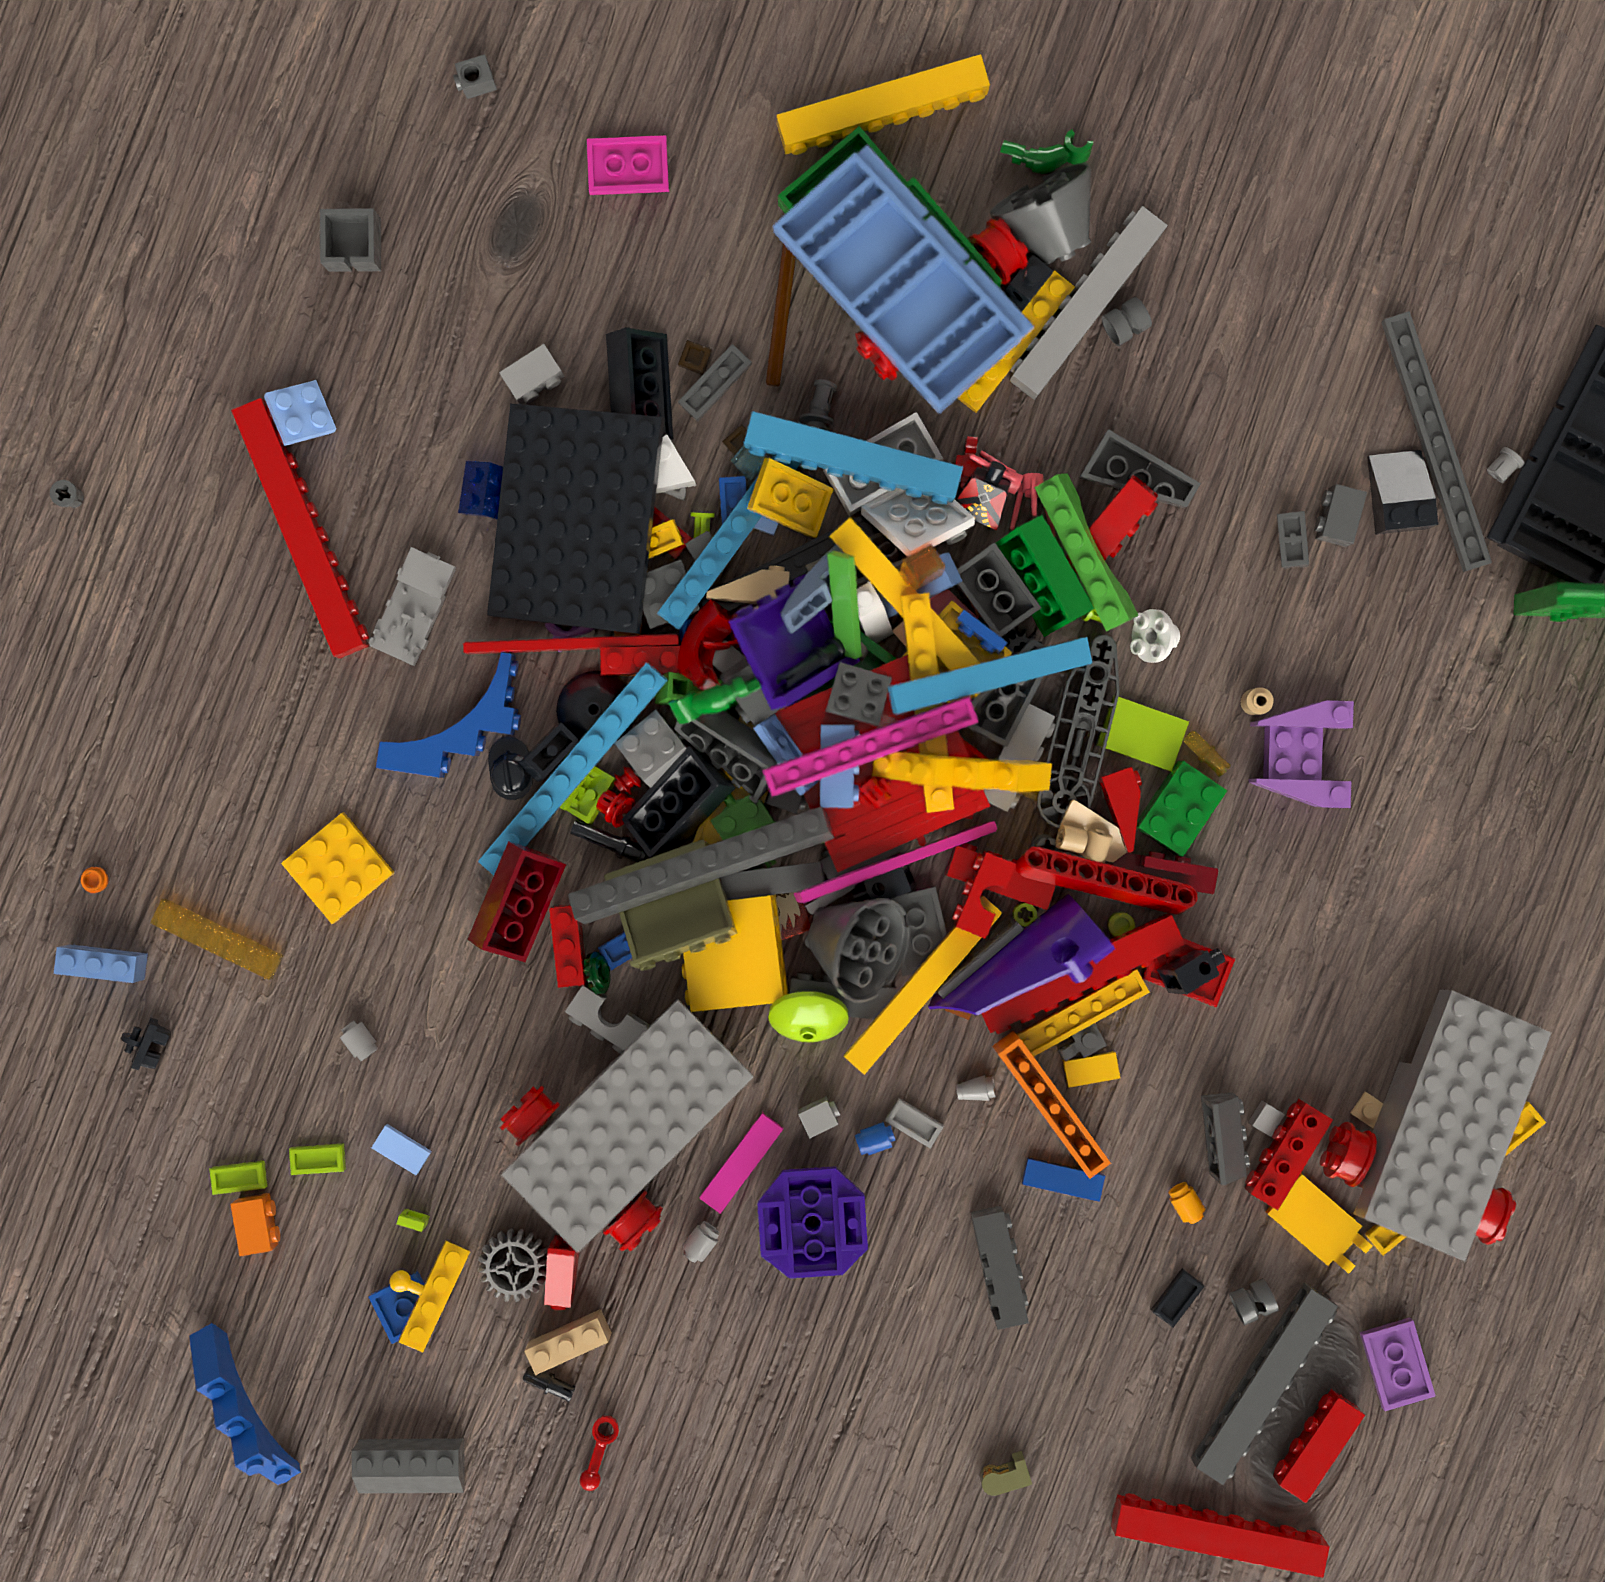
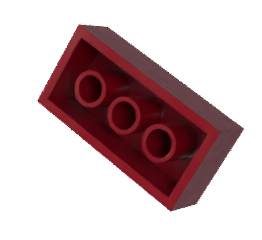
M508 841L467 940L481 950L526 963L566 864L551 855Z

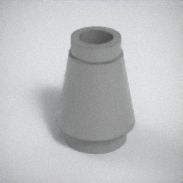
M985 1074L961 1084H956L959 1100L990 1101V1098L996 1097L993 1076L987 1077Z

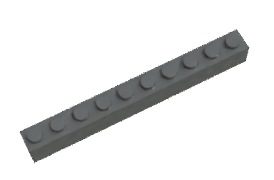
M818 807L568 894L575 920L587 924L835 839L827 813L822 807Z

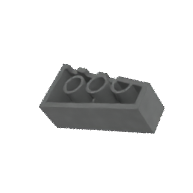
M724 711L701 714L699 718L685 724L677 722L675 730L700 753L705 752L709 755L712 761L711 764L718 770L723 768L733 778L731 782L737 788L742 786L750 793V800L756 804L769 789L763 769L775 766L778 763L754 730Z

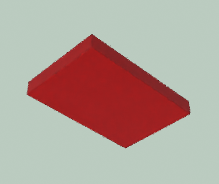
M1183 938L1186 945L1180 947L1181 951L1169 957H1166L1164 954L1155 958L1157 962L1145 967L1142 979L1165 987L1156 969L1191 951L1204 950L1210 952L1212 949ZM1223 954L1225 962L1216 966L1219 976L1185 996L1217 1007L1235 958Z

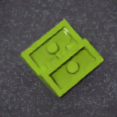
M595 766L560 808L592 825L600 812L596 808L599 797L607 790L612 791L615 785L613 782L617 779Z

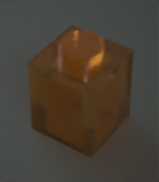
M932 544L903 559L900 575L905 584L911 585L913 590L916 591L941 577L946 566Z

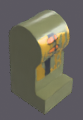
M1022 1451L1012 1454L1014 1461L999 1466L987 1465L981 1470L980 1481L985 1493L996 1496L1032 1485Z

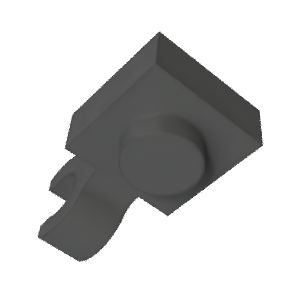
M1094 1023L1072 1035L1073 1041L1057 1050L1061 1058L1066 1061L1074 1057L1078 1052L1085 1058L1107 1046Z

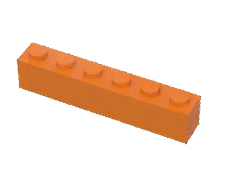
M1012 1031L994 1044L992 1047L1089 1179L1110 1165L1109 1159L1019 1036Z

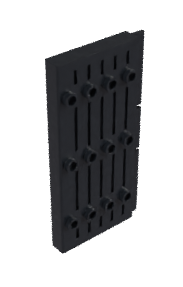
M1596 324L1556 401L1557 405L1563 407L1562 410L1556 407L1552 408L1529 453V456L1535 458L1536 461L1533 462L1526 459L1487 535L1488 539L1498 543L1497 546L1573 584H1603L1605 580V328Z

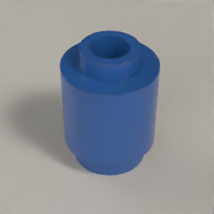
M884 1122L862 1129L859 1134L855 1135L861 1155L867 1153L872 1155L892 1148L891 1142L895 1141L891 1126L885 1127Z

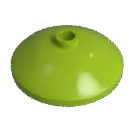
M807 991L791 993L777 999L769 1009L768 1018L770 1025L786 1038L800 1042H818L839 1034L847 1026L849 1014L847 1007L839 999L828 994Z

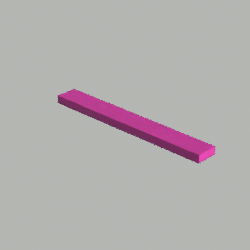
M970 696L763 769V773L771 795L775 796L978 723Z
M995 821L983 822L929 842L925 846H918L794 892L796 902L805 903L996 832L998 830Z

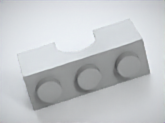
M587 983L582 985L565 1011L569 1014L568 1019L578 1026L586 1025L592 1029L590 1033L601 1041L607 1039L614 1044L612 1048L622 1054L650 1025L630 1011L624 1020L619 1023L612 1024L607 1022L601 1014V1007L607 996L603 993L595 994Z

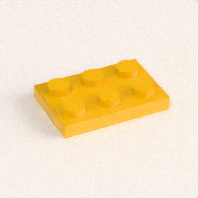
M764 458L747 509L810 538H817L834 488L771 458Z

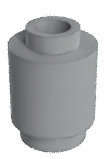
M353 1021L341 1030L343 1035L340 1039L354 1058L358 1057L360 1061H363L378 1049L375 1045L377 1041L362 1022L356 1024Z
M705 1221L701 1225H697L682 1245L685 1250L683 1252L684 1256L694 1263L697 1260L703 1262L717 1244V1238L720 1235L719 1231Z

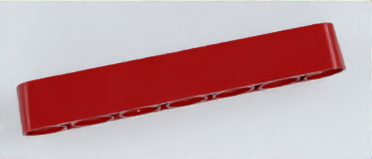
M1041 847L1029 848L1016 862L1018 873L1025 878L1175 915L1184 913L1198 899L1196 890L1185 883ZM1028 858L1034 861L1035 866L1029 863ZM1053 865H1056L1060 872L1056 871ZM1079 871L1084 874L1085 878L1080 876ZM1104 877L1109 880L1110 885L1105 882ZM1129 884L1134 887L1135 891L1130 888ZM1154 890L1158 892L1159 897L1154 893ZM1178 896L1183 899L1184 903L1180 901Z

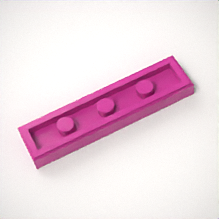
M762 1112L702 1192L699 1199L721 1214L783 1131V1127Z

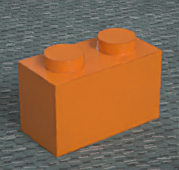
M270 1193L238 1198L230 1204L239 1256L269 1252L278 1245L280 1229L278 1226H275L276 1206L274 1200L270 1198Z

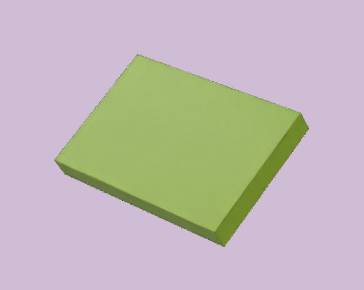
M1115 695L1112 697L1111 703L1114 702ZM1118 697L1105 749L1167 771H1172L1189 721ZM1112 707L1108 709L1102 728L1107 729ZM1100 732L1096 746L1102 747L1105 737L1104 732Z

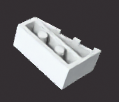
M668 435L662 438L656 494L683 487L696 486L695 480Z

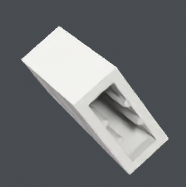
M871 582L857 589L860 630L875 643H879L893 635L890 622Z

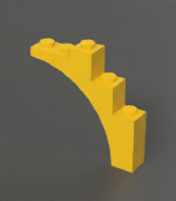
M897 751L875 759L872 776L910 781L911 783L934 787L993 788L1013 792L1049 790L1052 763L1030 760L962 758Z

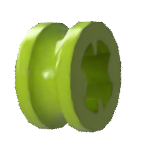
M1021 902L1014 907L1012 917L1021 926L1026 927L1037 918V911L1033 905ZM1023 907L1027 911L1032 912V916H1028L1029 920L1024 922L1023 918H1018V911L1022 912L1020 909Z

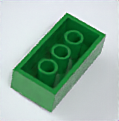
M1043 515L1019 526L995 543L1041 608L1033 613L1032 617L1043 637L1094 610L1088 594L1084 591L1076 572L1070 566L1063 549L1056 541Z

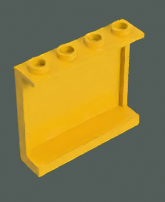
M776 894L727 900L737 934L730 936L731 940L725 943L716 944L712 942L705 945L706 949L696 953L687 951L683 953L682 976L684 979H687L688 987L685 991L686 1004L690 1005L691 1012L772 1004L780 997L788 995Z

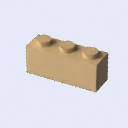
M600 1309L529 1341L525 1348V1354L534 1374L537 1375L608 1343L611 1330Z

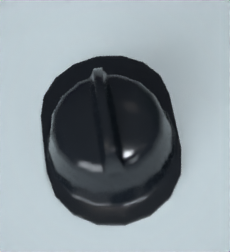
M505 737L496 741L492 745L488 756L492 787L500 797L506 800L523 798L530 791L533 777L518 763L529 752L528 748L522 741L514 737Z

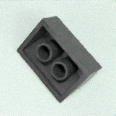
M995 543L957 569L962 582L956 584L955 588L978 617V620L999 637H1002L1041 608Z
M1233 1092L1201 1095L1209 1174L1220 1185H1227L1246 1177V1168H1249V1156L1247 1152H1244L1243 1141L1247 1140L1245 1126L1241 1125L1240 1115H1244L1243 1102Z

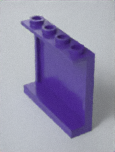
M807 573L795 578L793 586L790 587L789 584H786L774 590L775 596L771 597L769 594L756 600L757 606L754 608L752 605L738 610V617L729 621L771 710L789 706L837 675L840 662L851 666L860 662L859 658L852 659L844 656L841 660L832 661L828 668L811 673L786 691L780 688L781 685L787 682L786 680L777 684V675L801 662L809 656L813 648L823 646L827 639L834 637V629L824 608L792 634L788 631L782 618V610Z

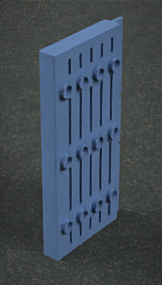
M867 145L858 154L855 152L773 226V230L776 236L940 414L1013 349L1034 326L973 260L967 265L963 263L969 258V255L933 216H930L926 221L923 219L928 214V210Z

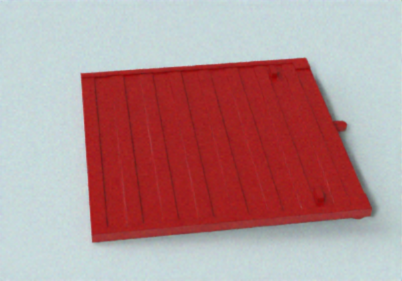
M908 654L875 668L871 672L891 677L890 686L909 682L911 679ZM832 688L774 713L802 755L821 749V724L854 725V731H859V735L915 715L914 710L893 714L889 691L879 726L826 711ZM958 730L945 734L948 756L970 758ZM916 744L900 751L919 753V746ZM874 760L859 765V774H854L853 785L860 787L872 777ZM884 778L891 786L888 790L891 798L878 809L873 805L867 808L859 799L862 795L860 790L858 801H853V808L822 807L828 815L835 839L824 843L837 872H840L914 839H917L920 846H925V834L990 807V804L983 789L951 786L954 809L926 812L923 785L911 783L910 781ZM820 781L803 793L810 810L820 807Z

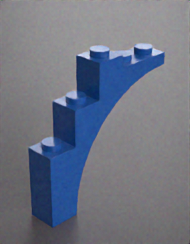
M501 652L495 676L487 692L476 707L457 724L442 733L422 740L402 743L380 742L376 768L444 778L445 773L449 772L451 758L447 757L448 752L479 756L480 751H484L486 736H482L483 731L514 735L515 730L520 728L521 715L518 714V709L510 708L508 704L509 702L512 703L514 699L515 687H511L512 677H516L518 673L519 662L515 660L516 656Z
M211 1323L191 1334L189 1339L196 1390L212 1400L215 1428L231 1438L235 1467L249 1476L260 1473L277 1485L288 1482L293 1476L301 1473L300 1463L276 1442L251 1404L236 1370L227 1333Z

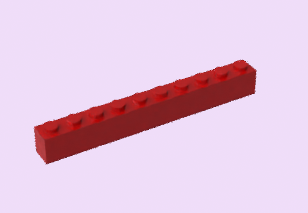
M259 398L231 410L333 657L342 658L369 647L367 639H369L368 631L364 624L360 625L356 616L359 614L358 607L353 599H349L346 592L349 590L348 583L343 575H339L336 568L339 565L338 559L333 550L329 551L326 544L329 541L327 532L323 526L319 527L316 519L319 516L317 508L312 501L309 502L306 495L309 492L307 484L303 477L299 478L295 469L299 467L293 453H289L287 447L284 446L266 401Z

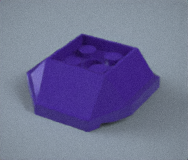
M836 1166L782 1170L758 1199L761 1257L788 1278L843 1275L868 1250L864 1193ZM809 1216H816L820 1219V1222L816 1226H809L805 1220Z

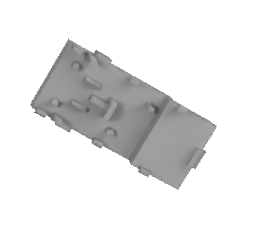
M411 547L402 568H399L397 571V586L391 599H388L385 604L387 608L382 619H378L373 631L374 636L370 637L368 642L369 646L415 666L422 649L425 650L429 642L427 638L446 598L444 595L456 571V567L441 561V557L430 552L426 554Z

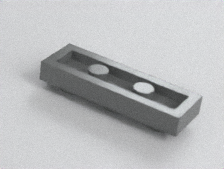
M732 344L678 401V404L698 422L752 365V362Z

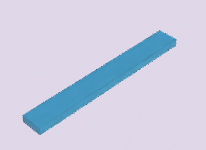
M1083 637L889 686L888 691L893 714L1092 664L1088 638Z

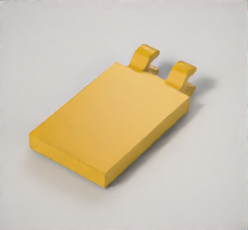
M1302 1174L1299 1175L1279 1210L1270 1206L1265 1211L1327 1266L1332 1261H1335L1348 1274L1355 1267L1343 1255L1354 1243L1363 1252L1367 1253L1373 1246L1358 1233L1362 1225Z

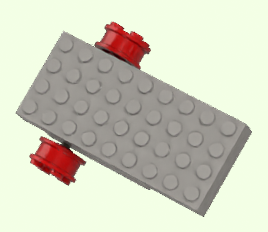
M1439 990L1412 1063L1399 1062L1373 1132L1368 1130L1364 1132L1355 1129L1354 1124L1350 1122H1344L1339 1127L1334 1126L1329 1135L1330 1142L1327 1150L1321 1155L1320 1165L1323 1166L1325 1176L1329 1178L1337 1176L1344 1179L1346 1185L1363 1189L1353 1214L1463 1261H1466L1475 1235L1478 1236L1480 1242L1487 1245L1493 1244L1497 1240L1502 1241L1507 1232L1506 1227L1510 1216L1516 1209V1202L1512 1199L1509 1190L1505 1188L1494 1189L1493 1186L1551 1032L1453 990Z
M677 999L548 1126L545 1123L549 1120V1116L560 1106V1103H553L543 1093L545 1089L543 1086H540L538 1089L533 1086L520 1099L523 1104L519 1108L515 1105L512 1106L500 1119L503 1124L499 1128L501 1130L507 1129L517 1139L515 1143L517 1146H520L531 1134L534 1135L537 1131L540 1134L501 1175L578 1253L603 1228L602 1233L604 1235L610 1234L620 1244L618 1249L621 1252L626 1249L631 1252L642 1241V1234L646 1230L651 1232L661 1222L660 1214L663 1210L660 1205L656 1207L646 1197L647 1192L645 1189L640 1190L753 1078V1075Z

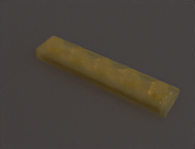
M161 899L150 922L171 934L268 980L273 978L283 957L282 954L167 899Z

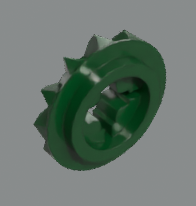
M599 952L589 953L584 960L585 969L583 971L586 974L585 980L588 981L589 988L595 994L606 993L611 981L608 963Z

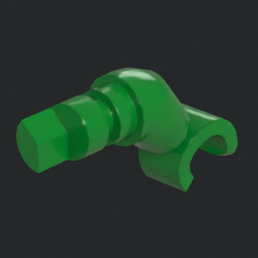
M1071 129L1065 136L1063 146L1056 144L1046 148L1039 147V149L1031 147L1030 150H1027L1025 145L1004 140L1000 152L1013 156L1011 161L1013 164L1021 165V163H1025V167L1032 169L1033 173L1050 174L1067 162L1073 165L1086 162L1090 157L1093 141H1087V144L1081 148L1073 146L1075 133Z
M738 677L732 680L733 684L729 686L727 683L722 686L717 684L698 693L694 690L689 691L686 696L677 700H671L668 704L677 722L685 724L699 718L701 714L721 712L729 708V704L735 702L736 697L743 698L761 689V686L756 677L746 682H743L742 678Z

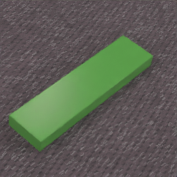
M834 550L827 553L831 598L833 600L834 637L843 644L846 657L857 659L862 656L855 560L852 555Z

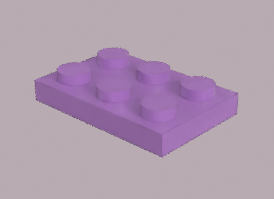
M1410 1317L1360 1332L1380 1404L1384 1411L1435 1397L1415 1324Z

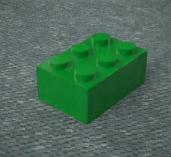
M1177 761L1172 771L1169 772L1137 819L1136 829L1174 855L1183 857L1228 790L1185 761Z

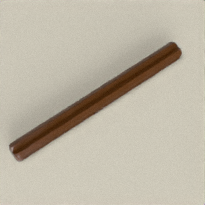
M784 243L766 384L773 387H778L781 381L796 256Z

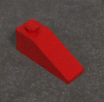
M1126 767L1098 777L1113 823L1119 828L1125 850L1129 853L1134 851L1141 795L1139 786L1142 785V781L1137 770L1133 771L1132 767Z

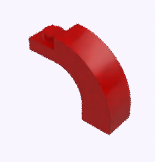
M712 599L701 608L691 621L679 650L678 664L680 673L690 679L700 690L711 688L717 684L720 686L713 670V658L716 651L705 648L703 645L704 641L721 643L732 631L729 623L732 620L730 612Z

